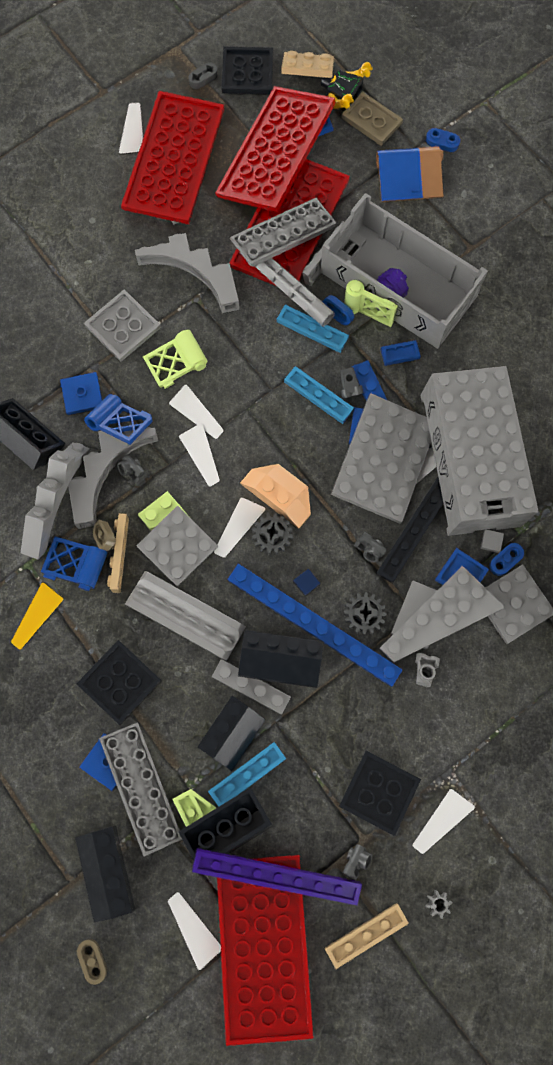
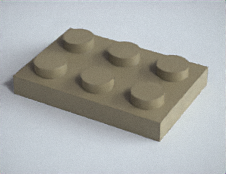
M364 92L342 113L344 121L380 146L390 138L403 122L401 117Z

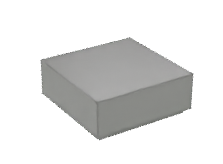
M484 530L480 549L500 553L504 533Z

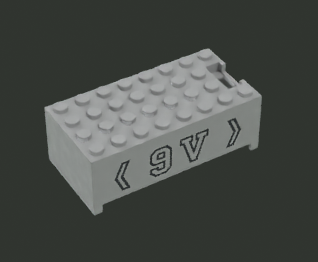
M365 193L353 207L350 216L340 228H336L323 244L320 272L345 289L350 281L358 280L363 283L364 290L393 302L398 306L394 321L438 349L477 298L488 270L483 267L478 270L371 202V196ZM349 240L353 242L346 252L342 250ZM356 244L359 246L352 256L348 253ZM389 268L400 269L407 276L406 283L409 290L404 298L377 281L378 277Z
M507 366L433 373L420 396L425 406L448 523L446 528L447 535L468 534L478 530L494 528L500 530L522 527L539 511ZM501 500L502 505L487 506L486 503L487 501ZM503 508V513H488V510Z

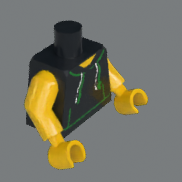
M369 62L364 63L361 69L356 71L343 72L339 70L333 79L323 77L321 86L327 88L326 96L334 97L336 101L333 109L340 108L345 111L354 103L362 91L364 75L365 77L371 75L370 71L373 68Z

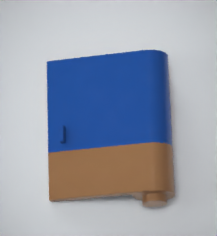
M439 146L377 151L376 165L377 169H379L381 202L443 198L441 168L443 150H440Z

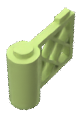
M352 280L346 286L344 304L351 308L354 314L360 312L389 327L393 325L397 305L364 290L363 283L358 280Z
M190 330L180 332L176 335L175 339L143 356L159 387H164L165 389L173 385L174 380L192 370H203L208 362ZM175 346V356L166 355L167 349ZM155 356L161 357L158 366L151 364L149 360ZM165 358L173 360L170 369L162 367ZM176 361L184 363L186 368L180 371L174 370ZM161 370L169 372L168 377L163 381L159 379Z

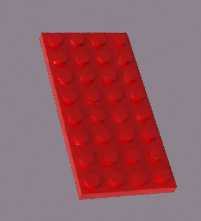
M274 86L215 192L217 198L278 212L335 106V98Z
M163 91L158 92L121 204L122 210L184 224L190 223L223 116L224 104Z
M306 159L279 211L275 212L257 208L247 229L314 198H317L332 216L349 182L350 176ZM323 234L273 257V259L300 282L303 275L302 272L305 266L308 265ZM236 249L229 262L231 268L275 285L255 266H250L240 254V251Z
M300 855L249 858L301 869ZM217 877L226 1046L313 1039L303 894Z

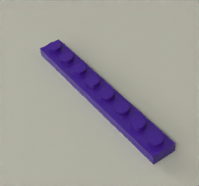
M198 848L192 867L193 873L352 905L358 904L362 887L359 881Z

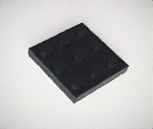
M223 46L222 93L270 94L272 92L273 48Z
M118 640L79 680L77 685L118 725H121L162 680Z
M365 751L338 807L395 836L421 779Z

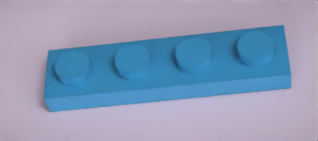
M284 305L277 317V323L341 353L349 339L348 334L329 325L322 327L312 317L287 305Z
M296 366L284 379V383L341 424L354 411V407Z
M273 742L208 792L219 807L239 795L283 762L286 757L276 743Z

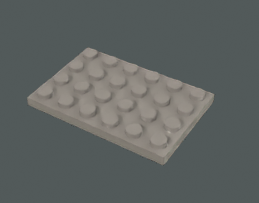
M370 393L331 495L399 524L402 523L431 444L427 417Z

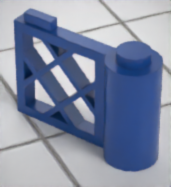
M113 394L105 397L84 418L86 425L91 430H101L129 445L153 422L151 414L143 410L139 412L121 403V399ZM125 411L130 416L119 417V414ZM141 419L144 421L142 424L134 425L133 420ZM131 421L132 423L129 426L121 427L120 422ZM118 423L119 426L116 428L107 427L109 424ZM133 430L129 437L122 434V432Z
M54 537L41 572L44 574V578L55 581L57 577L79 584L78 588L90 591V589H94L108 552L98 547L86 546ZM58 543L65 544L67 550L57 554L56 548ZM78 548L83 549L82 556L74 559L72 552ZM69 554L72 562L63 566L60 558ZM57 560L60 568L55 571L48 570L50 563ZM74 565L76 568L74 577L67 576L65 569Z

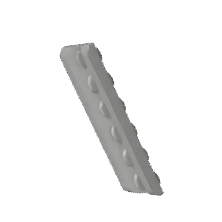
M314 198L231 236L230 240L242 253L249 265L254 267L333 229L337 223L319 200Z
M144 571L125 603L130 608L225 661L229 658L246 626L147 571Z
M138 722L100 737V743L143 856L182 840Z

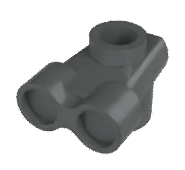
M354 368L340 370L343 390H340L342 399L363 394L362 385L358 383ZM351 374L353 378L348 382L346 375Z
M129 454L125 455L122 461L117 464L120 474L123 477L130 475L134 484L141 486L145 481L143 478L146 474L145 470L141 467L137 458L133 459Z
M365 531L353 545L359 550L365 551L363 554L364 558L373 563L377 562L387 550L383 547V543L380 540H374Z
M356 844L355 849L351 848L348 852L347 860L349 861L348 864L346 863L343 874L348 879L356 881L360 868L367 870L370 866L372 854L368 853L365 847Z

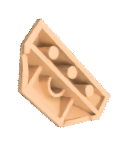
M279 464L254 468L240 482L242 486L278 514L284 516L286 520L298 529L311 515L308 486Z

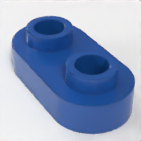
M432 128L427 132L426 142L431 147L439 146L441 150L454 152L459 147L460 138L457 134Z
M329 295L322 301L335 313L333 318L342 325H349L354 320L353 310L337 297Z
M511 543L490 561V571L497 576L506 574L523 558V548L517 543ZM511 551L515 553V557L510 555ZM496 564H500L502 569H497Z

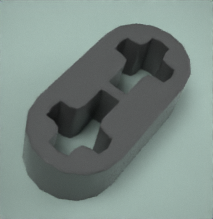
M206 63L189 74L190 87L200 89L214 81L218 76L217 66L214 63Z

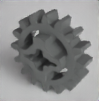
M267 513L266 519L260 516V523L256 521L254 523L257 528H252V533L256 534L252 536V540L256 541L255 547L261 546L260 552L266 549L268 555L271 554V551L278 555L279 549L284 552V546H290L288 540H293V535L289 534L293 532L292 527L288 528L290 522H284V516H281L280 519L277 518V513L273 517ZM278 524L281 525L284 530H280ZM274 527L275 534L270 541V534ZM261 538H265V540L267 541V544H265V543L261 540Z
M365 592L363 597L357 593V599L351 597L350 602L352 604L346 603L345 605L349 610H345L343 613L348 616L344 621L351 623L349 629L356 628V634L360 630L363 636H365L367 631L372 635L374 628L379 631V624L384 625L385 623L381 619L387 616V613L382 612L385 609V605H379L381 599L376 601L374 599L375 594L370 598L367 592ZM362 602L359 608L353 609L357 603ZM370 603L373 604L376 609H373L370 606ZM364 608L366 610V613L369 614L366 620L364 618V615L360 614L363 612ZM353 618H356L360 622V625L357 624ZM371 619H377L374 624L368 626Z

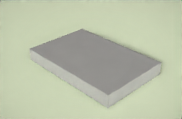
M412 581L391 635L437 590Z

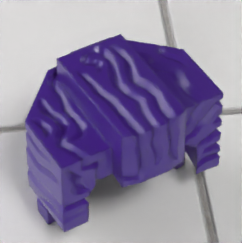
M389 268L377 279L378 282L403 298L408 293L407 276L400 269Z

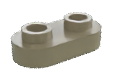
M98 520L93 528V537L99 549L108 551L115 545L116 538L108 522Z
M93 939L84 940L77 948V956L85 979L88 983L96 985L105 979L107 967L97 941ZM87 946L92 947V954L86 952ZM94 968H99V975L93 973Z

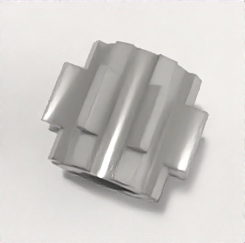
M434 890L432 897L427 895V898L430 900L425 907L431 908V916L438 913L439 917L443 919V913H451L448 906L452 904V901L446 900L447 893L443 892L439 895V892ZM437 899H442V908L436 910L437 906L436 904H434Z

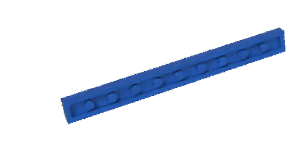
M237 564L227 579L239 589L319 641H323L324 644L390 687L394 685L402 672L401 668L240 564Z

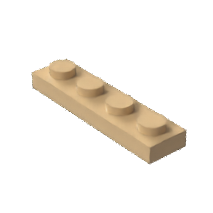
M120 513L118 519H115L114 530L117 531L116 542L112 547L114 549V557L111 556L110 558L112 574L108 576L107 585L113 593H121L129 524L127 514Z
M398 903L331 943L325 947V950L337 969L409 923Z

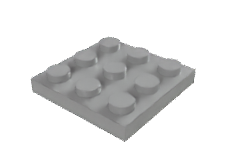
M125 289L84 322L85 327L120 362L161 328V325Z
M179 506L172 510L136 545L177 587L218 548V545Z
M523 564L485 587L505 606L504 609L489 615L488 618L506 644L553 616V607Z

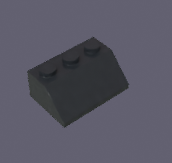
M231 696L197 748L233 771L266 719L234 696Z

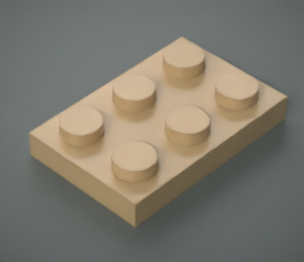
M296 51L285 52L282 74L332 78L334 56L329 54L314 55L311 52L304 54L297 53Z

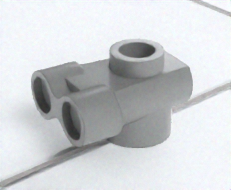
M423 653L416 654L415 663L418 664L417 685L431 687L432 680L436 675L435 669L439 668L440 658L427 656Z

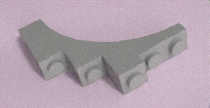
M186 233L169 236V243H160L156 246L141 247L135 250L138 265L162 264L183 269L203 281L212 291L222 313L239 310V300L230 263H221L212 267L208 248L190 251Z
M147 427L131 445L103 431H98L101 453L90 452L88 455L83 456L86 477H74L68 485L74 524L78 529L95 525L97 522L96 508L98 496L109 472L125 455L144 445L157 442L158 437L155 428ZM125 431L122 434L129 437L133 431Z
M73 442L64 451L57 450L49 458L46 479L37 486L35 506L25 516L21 554L39 559L47 551L51 529L59 505L70 481L84 461L83 456L88 455L90 448L85 447L81 443Z

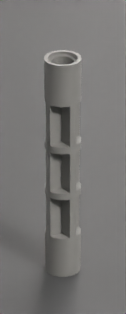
M273 258L255 266L322 327L332 320L335 313Z

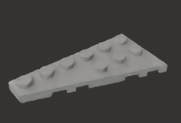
M462 566L379 649L394 663L504 609L505 606Z

